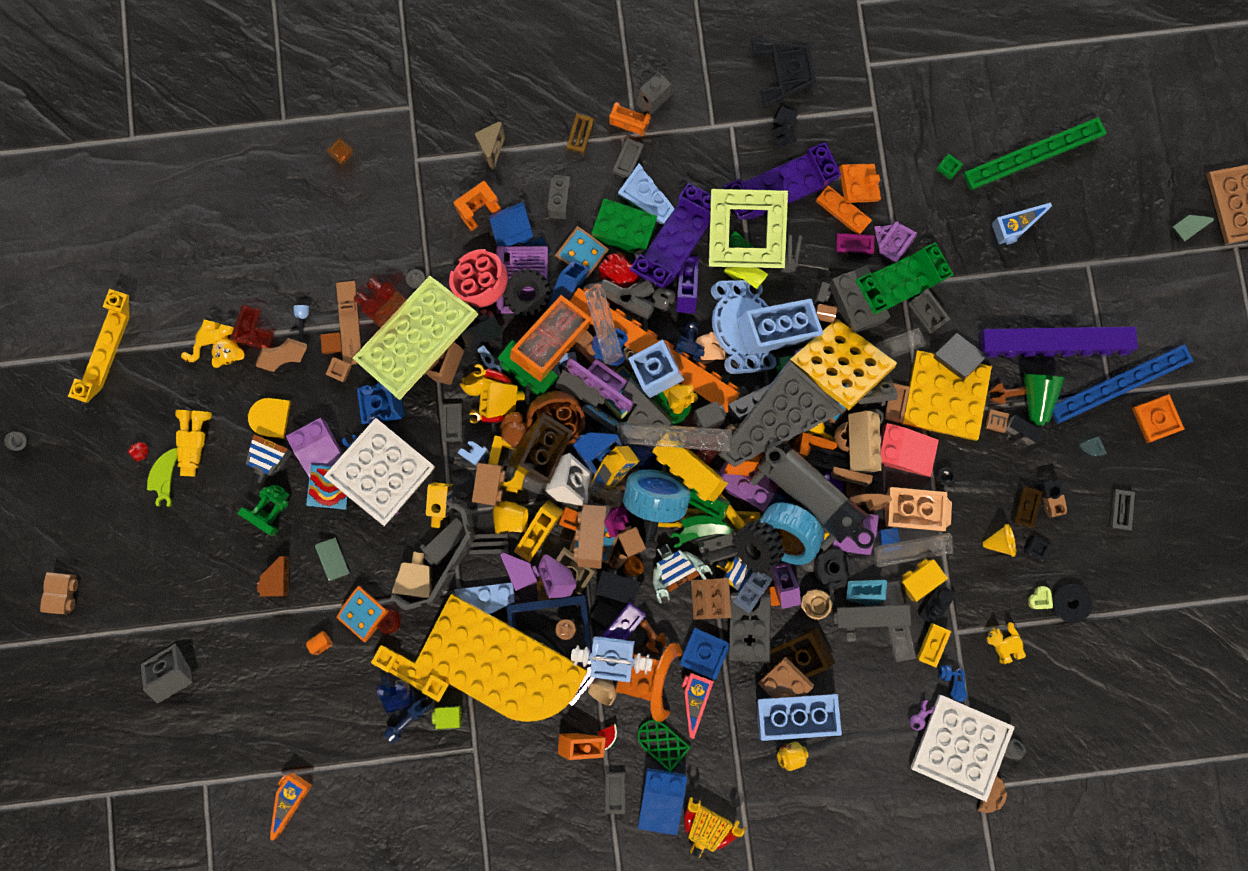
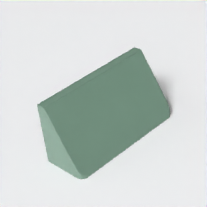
M336 538L315 545L329 581H334L350 574Z

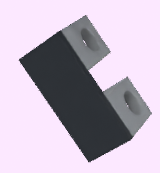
M1017 415L1010 418L1006 430L1014 435L1017 433L1022 434L1021 439L1030 445L1036 443L1043 432Z

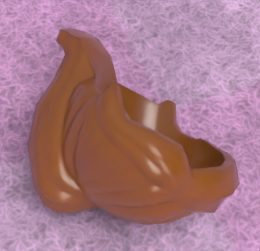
M511 412L504 416L500 425L501 439L516 448L528 432L527 424L523 422V415L520 412Z

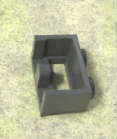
M554 175V178H551L547 208L548 218L567 219L566 207L569 187L571 188L570 176Z

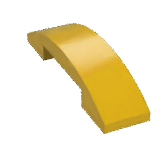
M382 645L371 662L382 670L390 672L438 702L449 685L444 680L416 665L415 662Z

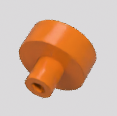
M631 556L624 562L625 568L623 572L624 574L636 577L643 572V564L639 558Z

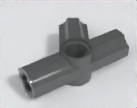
M644 278L629 288H621L604 279L597 291L598 296L618 305L620 309L624 311L629 310L647 320L655 307V303L644 299L654 293L651 282ZM623 297H629L631 300L628 302H623L621 299Z

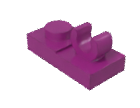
M623 499L615 500L604 520L610 538L617 537L619 531L626 528L625 523H629V511L625 507Z

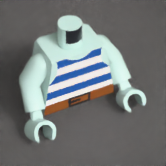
M668 544L657 549L663 559L656 563V567L653 569V585L659 603H662L661 597L666 596L669 601V592L701 575L706 580L705 572L713 574L709 566H706L697 556L687 551L682 552L679 550L673 554Z

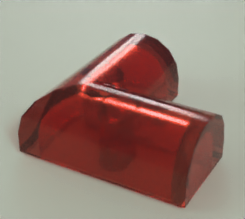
M242 305L230 340L262 350L263 347H272L274 332L256 327L261 310Z

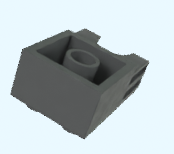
M732 592L730 599L729 660L771 662L770 593H763L758 609L748 614L733 603L738 592ZM749 636L756 640L752 643V646H748V643H745Z

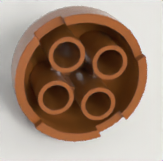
M556 390L545 392L535 398L528 408L526 416L528 430L539 415L545 413L573 431L567 446H570L585 429L586 419L584 412L581 410L582 406L574 396L567 392Z

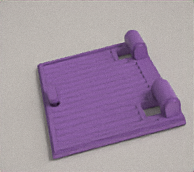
M497 246L496 255L505 265L509 279L512 277L510 274L513 272L517 273L519 269L525 270V268H529L530 270L538 271L548 280V246ZM504 254H510V262H504ZM525 287L521 291V297L525 301H530L535 296V290L532 287ZM502 295L496 301L497 314H515L509 307H504Z

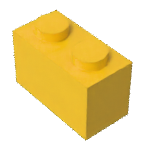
M934 559L922 560L917 564L918 568L913 572L909 570L901 576L902 580L898 583L911 601H918L948 579Z

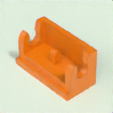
M615 102L609 116V124L644 136L651 116L648 113L643 115L621 107L619 103Z

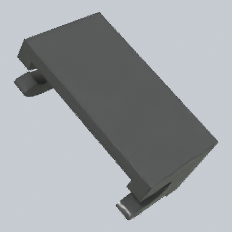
M928 289L908 303L929 334L950 320Z
M731 527L732 531L730 534H712L696 538L705 565L733 557L737 554V551H733L735 545L732 544L733 536L736 534L734 527Z

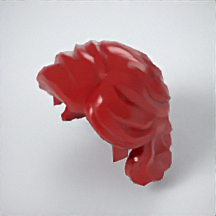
M616 252L615 254L612 253V255L609 254L607 256L608 260L604 259L603 263H600L598 267L600 271L598 278L600 280L605 279L621 288H629L640 281V276L630 271L633 264L630 263L624 253Z

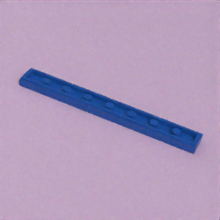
M1184 344L1056 403L1052 415L1056 423L1059 424L1191 363L1193 359Z

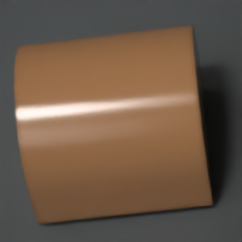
M818 304L815 309L818 320L834 323L837 308Z

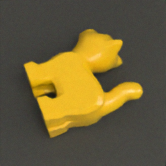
M1009 622L1007 627L1011 636L1003 639L1001 631L992 628V631L989 632L986 638L988 644L995 646L1000 664L1012 662L1011 653H1014V658H1017V660L1026 657L1022 639L1012 622Z

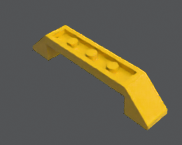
M109 289L103 307L109 311L82 381L74 379L68 397L86 403L103 388L130 318L129 295Z

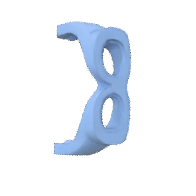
M481 346L478 352L484 364L489 369L497 368L499 372L503 373L500 366L494 364V358L491 353L487 351L485 346ZM486 357H490V364L485 361Z

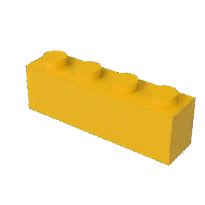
M666 433L652 451L657 455L656 459L661 464H667L670 467L669 471L677 477H682L684 479L683 483L690 489L694 488L698 492L697 496L704 501H715L728 485L726 480L673 435Z

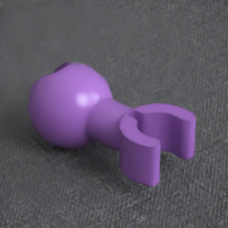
M927 700L921 702V710L918 715H913L910 718L909 723L914 730H922L925 726L926 716L934 711L935 707L925 711L926 704L928 703Z

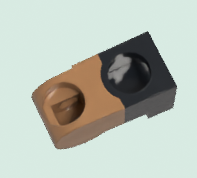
M1053 479L1037 483L1038 490L1043 491L1042 498L1045 503L1044 507L1047 516L1052 518L1066 514L1067 506L1061 480Z

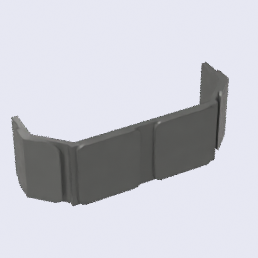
M453 501L445 503L461 513L466 535L430 597L414 603L401 594L391 596L390 599L395 601L399 607L408 610L436 602L441 598L455 574V568L462 562L476 537V532L473 529L475 524L471 509Z

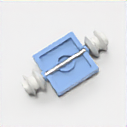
M596 636L593 639L592 653H590L587 646L584 650H580L579 645H577L576 649H572L571 661H574L575 666L578 662H582L583 667H585L591 661L590 677L630 682L632 667H634L636 674L640 670H644L645 675H647V672L652 670L653 659H649V654L646 658H642L640 653L635 657L634 661V641Z

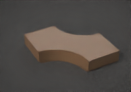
M288 338L284 344L276 348L263 347L256 361V367L275 372L284 363H300L307 344Z

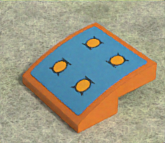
M358 586L345 602L336 618L366 643L377 630V625L389 611L362 587Z

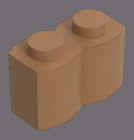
M46 573L43 587L44 593L40 605L41 612L64 615L71 613L75 607L73 594L78 588L76 575Z

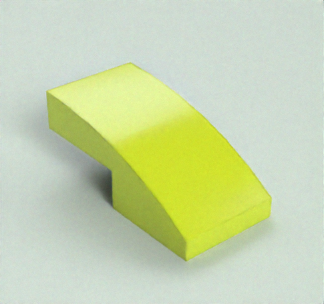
M727 267L724 270V273L735 281L743 279L756 289L768 276L767 273L757 267Z

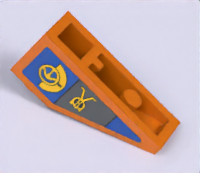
M293 772L287 776L284 775L278 783L280 788L276 792L270 834L272 841L280 836L312 787L310 783Z

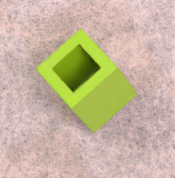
M461 706L435 708V712H432V724H435L436 729L460 728L462 726Z

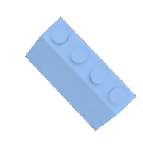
M838 694L758 699L757 723L759 739L765 741L842 735Z

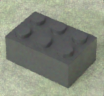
M868 265L833 278L829 286L846 326L853 333H859L882 324L890 318L888 310L877 315L872 313L855 282L856 279L871 273Z

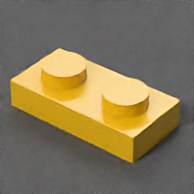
M931 623L916 659L937 667L951 631Z

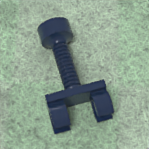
M687 322L683 327V334L687 339L682 336L676 344L675 352L683 355V351L693 355V360L700 362L701 356L704 357L705 347L694 342V338L698 335V325L694 322Z
M423 697L414 703L408 710L409 714L396 727L390 726L384 731V735L390 742L396 743L401 738L400 732L414 719L417 720L425 711L432 707V703L426 707L422 705V702L427 697Z

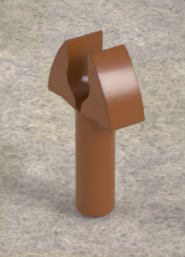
M1003 383L998 384L989 391V393L998 392L1002 394L999 398L990 399L992 402L1001 405L1006 404L1005 399L1007 397L1026 394L1025 387L1006 390L1003 388Z
M643 619L640 625L649 637V642L645 643L648 649L659 653L655 647V640L661 642L663 647L666 648V637L663 632L659 635L656 634L648 621Z

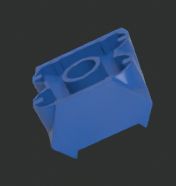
M523 202L488 215L497 246H512L516 243L525 244L533 237Z
M380 382L377 385H366L357 389L362 425L371 424L375 418L380 422L404 417L402 398L399 400Z

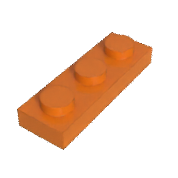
M829 185L816 199L819 205L856 234H861L872 221L853 204L845 203L844 197Z

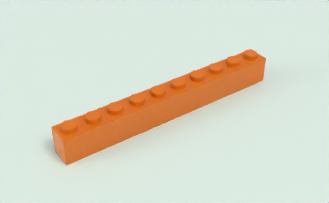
M578 288L570 300L573 305L592 318L590 322L592 325L604 333L610 335L614 329L624 331L628 336V341L624 346L636 354L659 342L656 339L658 337L657 334L651 330L647 332L642 330V324L634 319L630 322L624 318L626 314L619 309L613 311L609 308L610 304L602 298L598 301L593 297L594 293L587 288L583 290ZM664 340L684 378L681 383L692 385L694 392L711 403L717 401L719 405L722 404L725 412L728 413V404L736 401L740 395L737 392L739 388L730 382L728 384L721 381L723 377L715 372H712V374L705 371L706 366L697 361L694 364L689 360L690 356L683 352L682 355L673 350L674 345Z

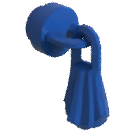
M950 665L939 667L938 677L943 681H950L952 675H954L953 688L950 694L951 698L959 703L965 701L967 692L965 689L964 671L957 669L955 672H952ZM961 675V681H957V677Z

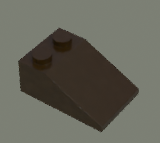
M541 413L516 446L508 465L537 483H550L573 431L545 413Z
M818 627L772 648L771 662H765L770 671L786 657L807 678L829 669L836 663Z

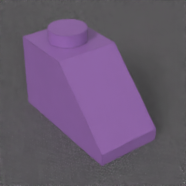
M500 554L515 591L538 582L537 577L540 575L536 566L532 567L530 563L508 554Z
M543 555L538 570L548 598L570 597L576 588V579L573 577L571 569L549 555Z
M790 563L776 564L771 569L781 608L801 605L800 588Z

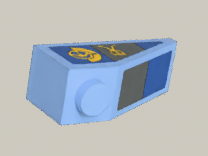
M1051 203L998 217L992 223L998 243L1006 242V245L1015 243L1018 237L1052 207Z

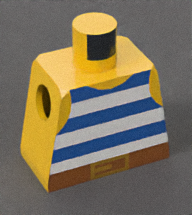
M434 482L428 485L426 516H432L431 527L442 528L443 518L449 516L451 507L445 503L452 500L454 484ZM436 504L440 505L441 510L437 509Z
M734 556L732 562L728 559L719 560L716 567L726 572L723 578H729V585L739 593L753 573V569H746L747 565H742L740 563L742 560L740 558L737 559L736 556Z

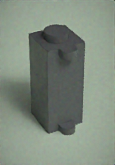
M566 364L555 387L594 407H598L600 404L603 405L606 398L596 388L587 386L582 378L572 375L568 371Z
M454 514L451 516L453 521L427 546L424 544L420 546L425 553L424 558L431 565L433 563L439 565L460 545L466 535L463 522Z

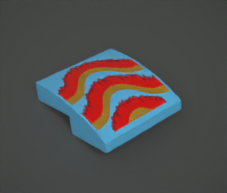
M311 464L306 506L346 509L347 496L324 477L332 466Z

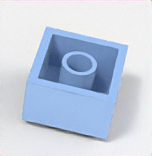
M663 340L628 358L643 391L649 398L684 380L669 347Z

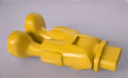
M176 410L175 415L180 422V430L176 432L180 476L195 477L196 468H199L195 464L200 463L202 448L205 444V433L201 432V427L204 421L212 418V412ZM192 419V431L190 432L189 422Z

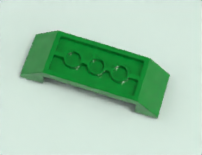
M935 242L875 273H868L856 279L855 282L872 313L877 315L924 292L926 289H930L954 274Z

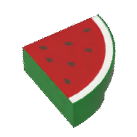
M616 723L598 731L599 736L605 737V751L614 744L617 738Z

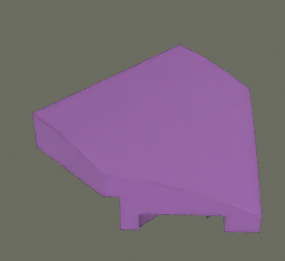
M898 221L891 225L874 227L880 256L893 264L900 261L917 236L915 231L899 224Z

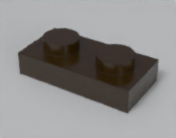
M1026 486L1021 488L1012 524L1034 529L1043 491Z

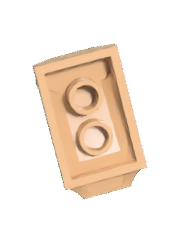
M888 488L886 495L891 496L892 501L885 506L884 518L886 526L946 531V528L951 525L952 502L948 499L947 492Z

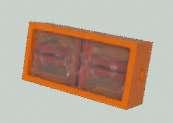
M560 295L511 349L510 359L541 382L586 332L592 318Z

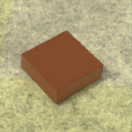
M340 333L321 334L323 354L342 352Z

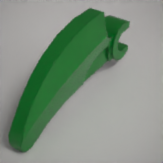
M694 515L682 519L681 522L684 530L682 532H673L670 537H678L680 539V542L674 544V547L678 548L683 543L698 537L712 534H730L732 529L726 522L713 516Z

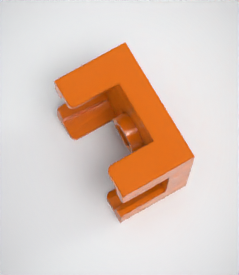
M485 181L453 202L458 215L470 231L478 227L472 218L474 216L473 212L483 205H486L492 214L501 211L500 206L497 204L498 198Z

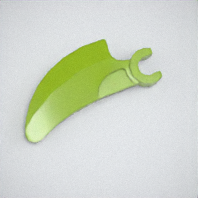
M177 448L171 449L159 457L150 470L147 490L157 491L156 506L161 507L163 499L167 500V507L172 506L173 502L170 498L171 481L178 459Z

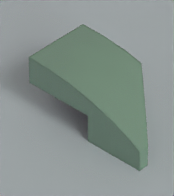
M1188 215L1172 228L1183 241H1186L1214 219L1211 217Z

